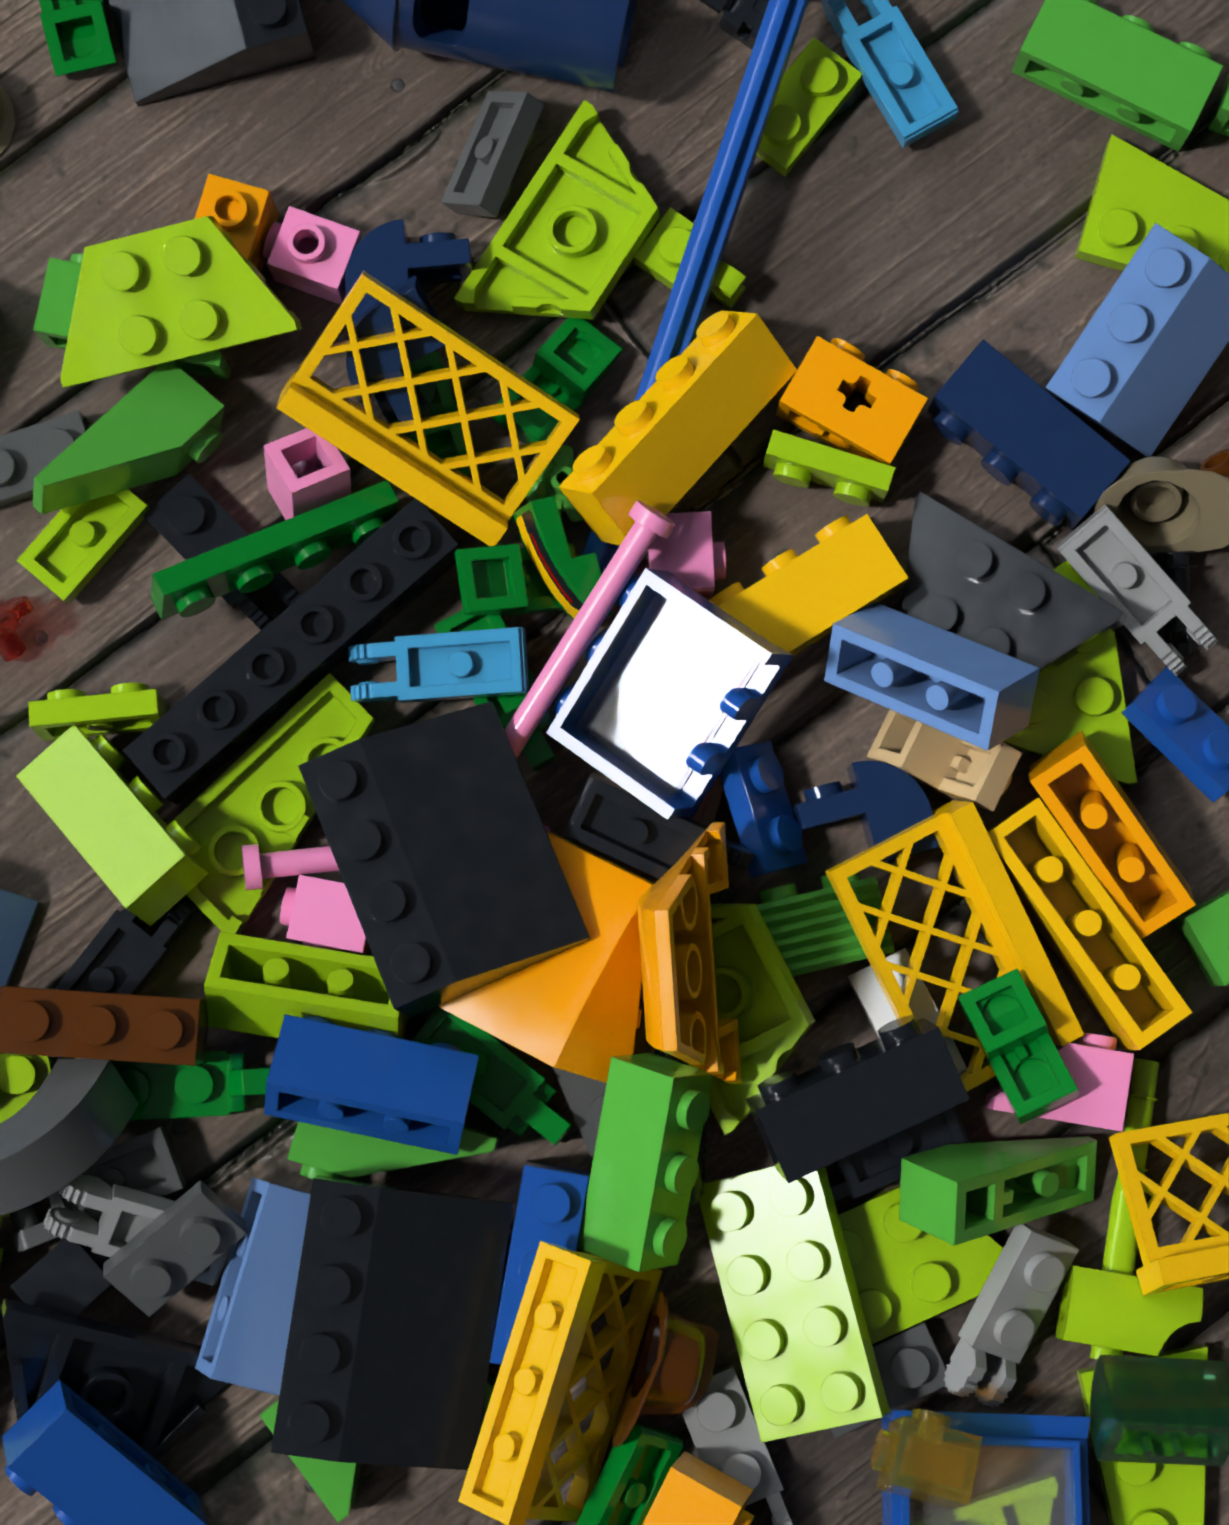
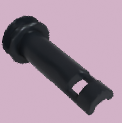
M1196 551L1157 552L1156 554H1164V566L1160 567L1164 569L1165 573L1191 602L1190 568L1197 567L1198 565L1189 564V553H1195ZM1175 616L1166 623L1167 643H1172L1182 656L1192 655V637L1187 633L1183 622ZM1173 631H1185L1186 643H1173Z

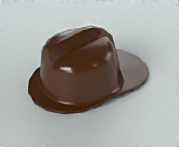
M660 1291L656 1295L651 1306L641 1353L625 1390L613 1427L612 1444L614 1447L622 1445L630 1434L639 1415L679 1414L693 1407L706 1393L712 1379L718 1345L717 1332L711 1327L699 1324L692 1319L668 1310L667 1295L664 1291Z

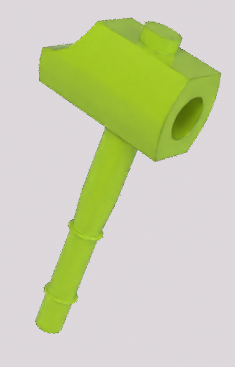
M1134 1059L1124 1132L1151 1127L1154 1102L1158 1101L1155 1098L1159 1062ZM1149 1144L1132 1147L1137 1170L1145 1175V1172H1148V1169H1145ZM1119 1174L1117 1175L1111 1200L1102 1270L1070 1266L1061 1284L1055 1338L1091 1345L1090 1358L1122 1364L1124 1351L1158 1357L1163 1345L1173 1332L1186 1324L1201 1322L1203 1288L1192 1286L1146 1296L1142 1295L1138 1277L1134 1276L1138 1245Z

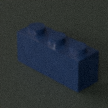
M984 339L936 393L927 410L935 417L932 421L934 427L946 439L959 446L963 442L971 446L984 457L981 460V465L993 478L1006 486H1010L1012 482L1018 485L1032 497L1029 501L1032 509L1054 526H1059L1063 523L1072 530L1100 498L1103 491L1112 484L1131 461Z

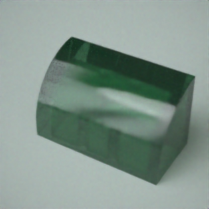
M1100 1355L1093 1375L1090 1399L1091 1432L1097 1461L1223 1466L1229 1456V1374L1225 1361Z

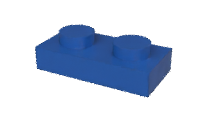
M1166 666L1121 713L1207 798L1215 802L1229 790V726Z
M771 741L736 747L722 769L720 778L740 843L755 854L748 867L751 878L807 863L808 860L802 844V831L794 818L783 782V770L775 756Z

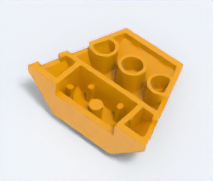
M712 822L676 864L638 898L637 911L646 1041L655 1049L679 1058L729 1084H742L738 1018L718 1019L710 895L729 888L725 822Z
M546 830L591 940L438 1006L554 1068L607 1083L611 1057L634 1054L636 1029L640 1028L642 1010L639 1009L642 970L637 902L638 898L654 883Z

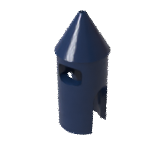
M342 0L394 51L406 48L613 93L617 77V67L624 66L637 0Z

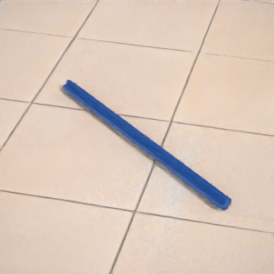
M769 0L634 401L639 400L656 382L655 376L658 370L667 361L679 356L696 337V331L700 325L809 0ZM591 529L583 555L596 553L602 575L619 546L601 542Z

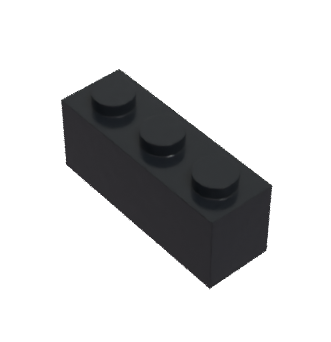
M913 1015L901 1017L879 1028L878 1034L880 1038L858 1048H856L854 1043H846L834 1047L818 1057L819 1066L797 1076L794 1070L784 1071L765 1079L758 1085L760 1093L747 1098L746 1102L777 1172L787 1183H791L970 1100L938 1026L924 1018L916 1021Z

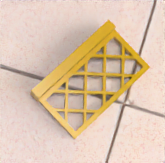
M365 271L362 272L298 370L292 374L282 389L276 407L290 418L488 546L497 545L508 529L509 519L580 420L579 414ZM366 293L390 308L394 332L358 338L353 313ZM400 315L417 327L403 330ZM346 324L350 340L333 343ZM432 336L445 345L449 362L448 368L412 374L406 340ZM397 342L404 376L368 382L361 349ZM352 351L359 384L334 389L314 376L313 372L325 355ZM455 352L471 363L457 366ZM486 372L499 381L503 403L466 410L460 381L461 376ZM452 378L458 411L422 418L415 385ZM407 387L413 420L387 424L375 416L370 393ZM508 387L525 399L511 401ZM362 395L364 408L348 397ZM540 408L559 421L546 440L519 445L513 413ZM506 414L512 446L475 453L469 421ZM461 422L467 450L466 455L441 459L428 450L424 429ZM416 431L418 443L403 433ZM536 454L524 470L522 456ZM509 458L515 459L518 480L505 499L482 486L477 464ZM470 466L472 478L456 468Z
M953 800L933 810L932 816L826 870L825 873L896 1019L913 1015L909 1002L917 979L947 988L935 1025L939 1027L943 1038L946 1036L974 1046L967 1071L960 1075L967 1092L995 1077L988 1061L983 1063L985 1054L977 1039L947 1030L958 994H964L972 990L961 985L973 949L993 956L999 968L997 978L1018 969L1047 1024L1048 1033L1055 1045L1063 1047L1080 1038L1084 1033L974 803ZM934 833L944 854L936 880L906 870L913 844ZM898 852L894 865L880 861ZM869 866L890 872L891 875L880 909L859 903L847 878ZM951 871L959 887L948 884ZM903 877L933 887L922 924L891 914ZM945 891L964 897L971 910L964 937L933 928ZM864 913L877 917L873 931ZM888 921L919 931L908 967L888 962L880 947ZM979 929L987 945L976 942ZM931 935L961 945L950 981L919 972ZM892 970L905 974L901 988Z
M1229 1113L1119 1132L1109 1137L1143 1267L1136 1270L1143 1296L1229 1279V1232L1207 1218L1220 1193L1223 1192L1229 1196V1157L1220 1173H1218L1189 1153L1199 1135L1204 1133H1212L1229 1145ZM1186 1137L1181 1147L1170 1141L1171 1139ZM1150 1143L1173 1158L1159 1185L1137 1170L1132 1151L1133 1146ZM1182 1165L1212 1185L1198 1211L1168 1192ZM1144 1192L1152 1196L1148 1204L1146 1203ZM1160 1203L1191 1223L1180 1243L1158 1247L1151 1219ZM1200 1229L1211 1236L1194 1240Z
M540 1241L458 1502L505 1525H525L527 1519L578 1521L584 1504L598 1480L662 1270L653 1269L637 1272L593 1254L577 1252L554 1243ZM635 1281L629 1302L622 1308L619 1296ZM604 1312L607 1325L593 1337L591 1324ZM613 1346L614 1350L610 1363L602 1372L600 1359ZM585 1375L587 1388L573 1401L570 1389ZM594 1410L590 1427L582 1435L580 1423ZM565 1439L568 1451L553 1465L550 1454ZM574 1473L567 1501L563 1502L559 1488Z

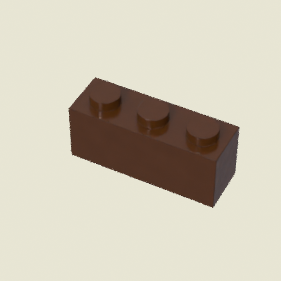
M1 986L0 1053L190 1066L205 1064L208 1036V1016L205 999Z

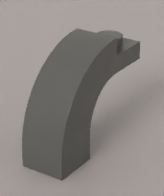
M58 1059L32 1099L16 1114L0 1123V1216L37 1203L68 1185L92 1166L121 1134L139 1103L110 1060Z

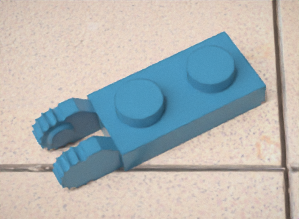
M821 0L822 8L828 21H830L837 36L842 39L841 45L853 66L862 73V81L902 148L911 145L957 119L959 113L957 105L897 5L892 7L888 0H860L872 19L859 26L844 0Z
M523 627L396 636L394 642L360 644L348 647L349 662L352 663L357 662L360 665H371L378 662L396 660L397 681L383 683L369 681L350 686L351 701L354 702L393 701L398 699L402 703L519 695L529 692L526 630Z

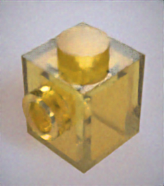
M912 1409L911 1417L902 1416L889 1423L888 1430L880 1429L877 1434L871 1457V1468L879 1471L876 1489L952 1510L968 1506L970 1504L983 1437L950 1428L952 1418L924 1409Z

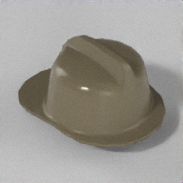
M1149 456L1134 461L1120 473L1114 484L1103 491L1094 507L1095 513L1106 504L1150 555H1154L1157 552L1191 550L1204 552L1221 549L1229 545V478L1213 471L1187 469L1179 461L1165 456Z

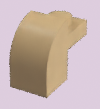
M890 709L866 757L903 770L921 787L950 801H970L974 803L975 807L978 806L994 812L1000 797L1006 792L1011 783L1012 773L1022 753L1004 742L987 751Z

